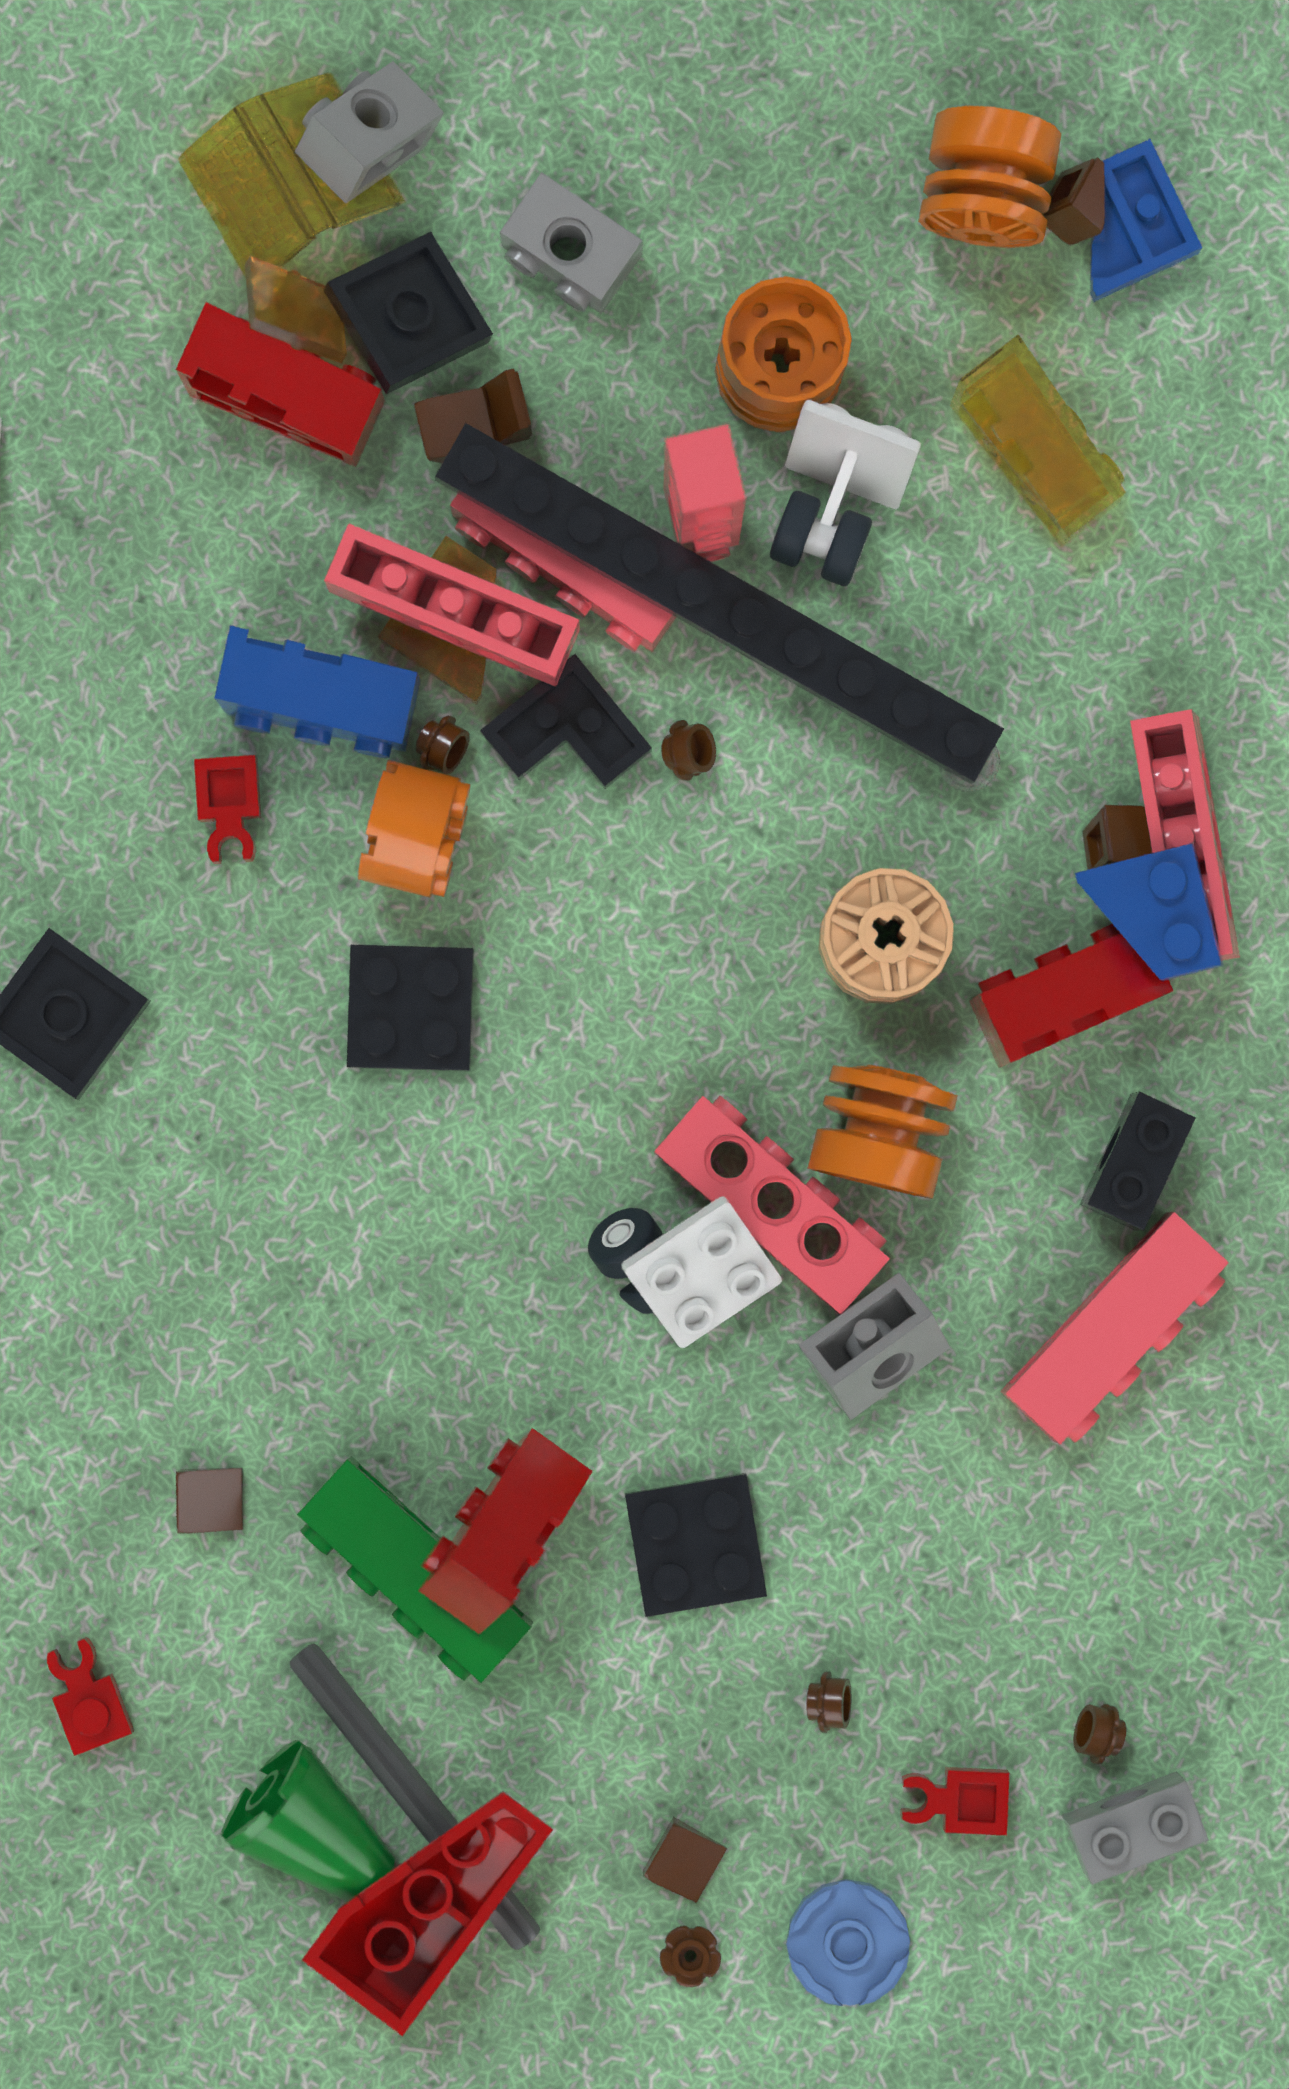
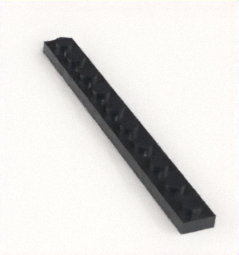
M467 423L464 424L435 476V481L970 784L976 781L1004 731L1003 727Z

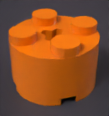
M388 760L386 771L383 770L371 809L366 835H368L367 844H370L368 854L361 853L358 880L431 898L432 894L444 897L453 867L451 860L455 842H459L467 816L468 806L466 805L471 784L461 782V778Z

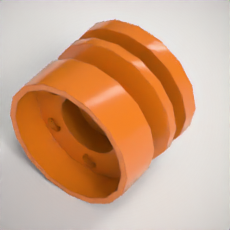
M960 106L938 112L934 122L929 160L943 171H937L926 176L923 192L928 198L922 200L918 222L925 229L942 237L979 246L1017 248L1029 247L1043 242L1048 220L1042 214L1048 212L1051 195L1044 188L1038 186V184L1052 180L1055 175L1061 132L1055 125L1039 117L998 107Z
M784 276L760 281L739 295L726 315L715 366L719 393L734 415L754 428L784 432L796 429L805 400H812L820 404L832 403L838 393L848 363L852 341L847 316L832 294L811 281ZM774 354L784 355V362L789 365L786 373L777 372L776 364L771 362Z
M833 1065L829 1082L853 1089L854 1094L852 1100L825 1096L823 1106L848 1119L845 1129L820 1128L816 1130L807 1169L887 1190L933 1199L942 1159L931 1152L917 1147L920 1135L947 1136L950 1126L925 1118L924 1115L926 1107L943 1111H954L958 1096L941 1090L926 1081V1078L875 1065L857 1067Z

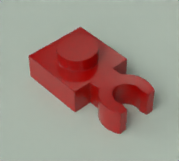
M244 755L194 759L198 821H216V830L210 835L207 843V852L210 860L214 864H222L221 847L223 843L228 839H238L243 846V860L245 862H253L256 855V845L252 836L244 829V819L261 818L257 756Z
M87 1637L77 1641L78 1648L82 1654V1662L79 1667L69 1668L65 1666L57 1649L47 1653V1665L50 1672L57 1679L64 1681L68 1688V1691L54 1696L52 1700L74 1756L134 1732L113 1673L97 1680L95 1679L92 1669L96 1663V1649Z
M946 1767L945 1785H936L927 1776L919 1773L903 1775V1787L922 1789L926 1794L924 1804L917 1809L901 1808V1819L908 1823L920 1824L930 1820L935 1814H943V1830L945 1833L1007 1836L1010 1773L1004 1769Z

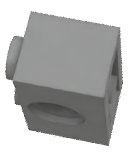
M392 61L373 75L369 71L360 73L346 87L343 95L333 102L327 97L317 102L302 121V125L306 130L295 153L346 204L420 153L427 146L444 112Z
M542 172L500 231L501 245L507 250L504 258L508 263L531 278H534L540 272L558 284L554 291L563 301L582 312L589 305L602 314L642 256L643 240ZM571 237L579 240L584 245L585 250L577 259L564 261L552 253L553 245L562 238Z
M900 1273L894 1275L799 1344L800 1349L818 1379L850 1420L950 1349L935 1317Z
M1177 1771L1062 1814L1082 1871L1091 1885L1209 1841L1187 1781Z

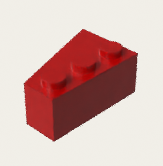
M205 302L176 367V371L189 396L353 467L357 466L385 403L382 390L375 386L377 379L371 374L344 364L342 369L320 359L321 355L310 347L292 340L286 342L266 332L258 325L236 317L208 302Z
M1111 924L1090 934L1094 943L1092 946L1072 954L1068 944L1034 958L1038 969L1015 978L1012 969H1009L979 982L978 986L982 993L969 1002L995 1061L1000 1068L1173 992L1170 981L1160 980L1117 928Z
M533 1428L517 1444L509 1438L504 1442L487 1467L488 1470L495 1474V1477L485 1492L477 1486L471 1491L455 1515V1518L463 1524L452 1541L443 1535L422 1564V1567L429 1571L430 1574L418 1591L478 1634L484 1631L514 1603L521 1591L517 1587L530 1566L534 1568L546 1550L543 1546L554 1529L558 1528L593 1472Z

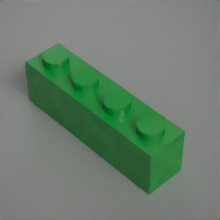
M352 1456L340 1466L297 1514L306 1523L300 1530L306 1539L325 1555H328L335 1549L352 1565L346 1571L350 1579L371 1597H374L378 1591H381L397 1606L392 1613L395 1620L417 1639L424 1633L428 1634L443 1648L438 1654V1658L463 1681L472 1675L482 1683L532 1628L533 1621L512 1604L484 1631L478 1634L418 1590L430 1574L429 1571L422 1567V1564L441 1537Z

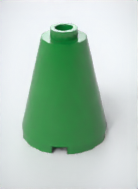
M294 1740L284 1746L259 1770L267 1774V1776L253 1792L247 1787L243 1790L229 1812L221 1831V1836L225 1839L224 1841L232 1849L346 1902L390 1872L395 1864L394 1854L315 1752L299 1740Z

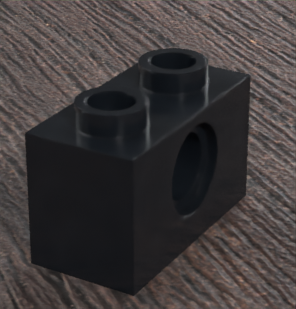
M1140 1091L1130 1094L1079 1205L1135 1231L1144 1230L1196 1117Z

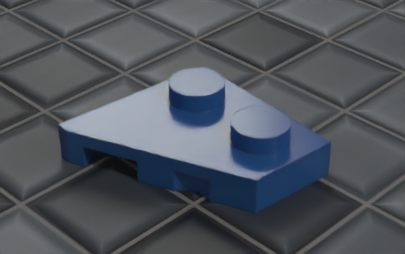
M1151 139L1103 160L1105 191L1104 228L1101 234L1091 238L1090 296L1093 302L1199 254L1202 249V245Z
M1192 843L1075 873L1078 884L1160 980L1165 981L1224 966L1195 845Z

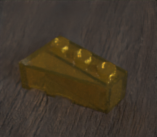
M1019 334L959 379L950 407L1061 547H1064L1120 503L1126 494V491L1121 486L1125 481L1122 472L1104 452L1100 454L1087 436L1086 428L1080 418L1066 405Z

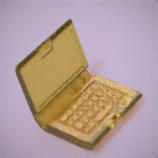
M332 73L308 78L254 96L240 103L189 146L178 158L180 165L252 289L265 282L317 238L315 235L330 227L335 229L400 206L406 202L389 173L345 204L295 153L306 130L302 125V121L308 111L323 98L327 97L333 102L343 95V91Z

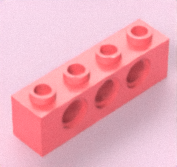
M728 424L666 438L663 489L676 542L710 562L730 556L729 547L739 545L746 498Z
M349 523L324 579L328 591L334 595L554 687L557 686L580 631L579 619Z
M1192 709L1131 720L1152 853L1191 843L1195 845L1222 961L1240 958L1199 717Z
M702 1096L657 1147L654 1153L708 1201L713 1202L719 1197H726L757 1243L827 1305L841 1315L890 1260L880 1250L887 1240L860 1217L852 1225L834 1210L840 1199L812 1176L804 1184L787 1168L794 1159L769 1137L766 1136L758 1144L745 1133L741 1127L748 1119L722 1096H719L713 1104ZM726 1142L734 1143L744 1151L746 1166L739 1176L724 1178L713 1170L711 1154L719 1144ZM768 1183H780L787 1187L792 1195V1207L782 1218H769L758 1207V1194ZM817 1223L830 1225L838 1235V1248L827 1259L819 1260L812 1257L804 1245V1237L807 1230Z

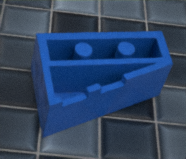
M230 625L214 698L227 715L235 716V727L265 734L270 733L272 724L294 728V739L322 746H330L331 737L355 741L354 751L380 758H390L391 749L406 752L421 681L418 672L347 654H341L339 657L305 650L306 644L287 639L284 641V645L247 638L248 629Z

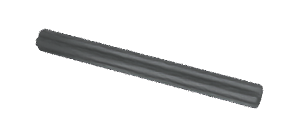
M313 1643L296 1654L289 1662L290 1668L428 1843H431L456 1825L458 1822L321 1648ZM511 1889L489 1917V1920L502 1937L515 1950L522 1949L528 1945L540 1932V1926Z

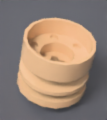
M879 868L855 876L836 893L820 924L819 952L827 974L843 992L865 1003L893 1004L914 997L941 973L952 951L954 924L945 899L929 881L907 870ZM892 920L900 926L896 937L902 942V945L899 948L890 943L883 950L875 945L874 941L878 933L871 926L874 922L885 926Z

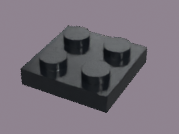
M431 231L328 281L324 289V293L386 395L488 344L493 335Z
M48 928L0 994V1045L70 1096L79 1100L151 1000L54 930Z
M350 945L347 1068L470 1071L474 949Z
M746 1473L625 1493L645 1617L767 1597Z

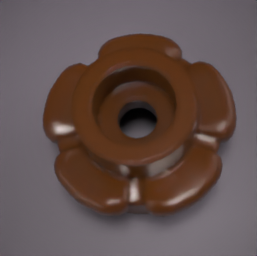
M445 716L439 723L431 720L420 732L415 750L421 755L420 765L423 769H436L448 775L457 768L464 757L470 735L467 730L455 725L456 718L453 716Z
M686 720L674 722L670 726V734L665 736L662 741V758L665 765L670 770H673L679 779L691 780L693 776L707 772L713 767L716 759L715 740L711 731L703 724L688 725Z
M826 1671L822 1674L820 1683H810L808 1687L806 1701L808 1720L817 1721L821 1733H827L831 1728L846 1729L849 1725L852 1705L850 1680L846 1678H832L831 1672Z
M1091 1704L1086 1705L1080 1712L1074 1729L1073 1743L1076 1752L1090 1756V1761L1093 1764H1102L1105 1761V1757L1118 1755L1125 1742L1126 1723L1120 1719L1118 1709L1115 1706H1110L1109 1704H1103L1101 1707Z
M683 1925L676 1927L666 1936V1947L660 1952V1964L664 1973L668 1976L673 1975L679 1985L696 1987L703 1983L704 1978L713 1977L717 1973L721 1964V1954L716 1950L717 1939L711 1931L702 1926L689 1928ZM689 1950L694 1951L697 1955L696 1959L692 1962L687 1961L684 1957L685 1953Z

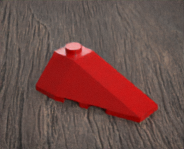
M502 1791L342 1905L304 1955L302 1961L403 2037L551 1834L553 1828Z

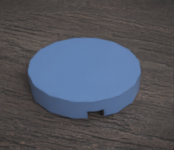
M845 1879L823 1884L802 1899L790 1919L786 1945L792 1971L806 1991L827 2004L851 2006L875 2002L896 1986L907 1968L910 1938L905 1917L889 1895L870 1883Z

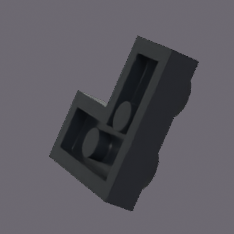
M576 654L567 660L556 687L540 681L480 730L481 735L518 780H521L566 742L604 789L652 752V747Z

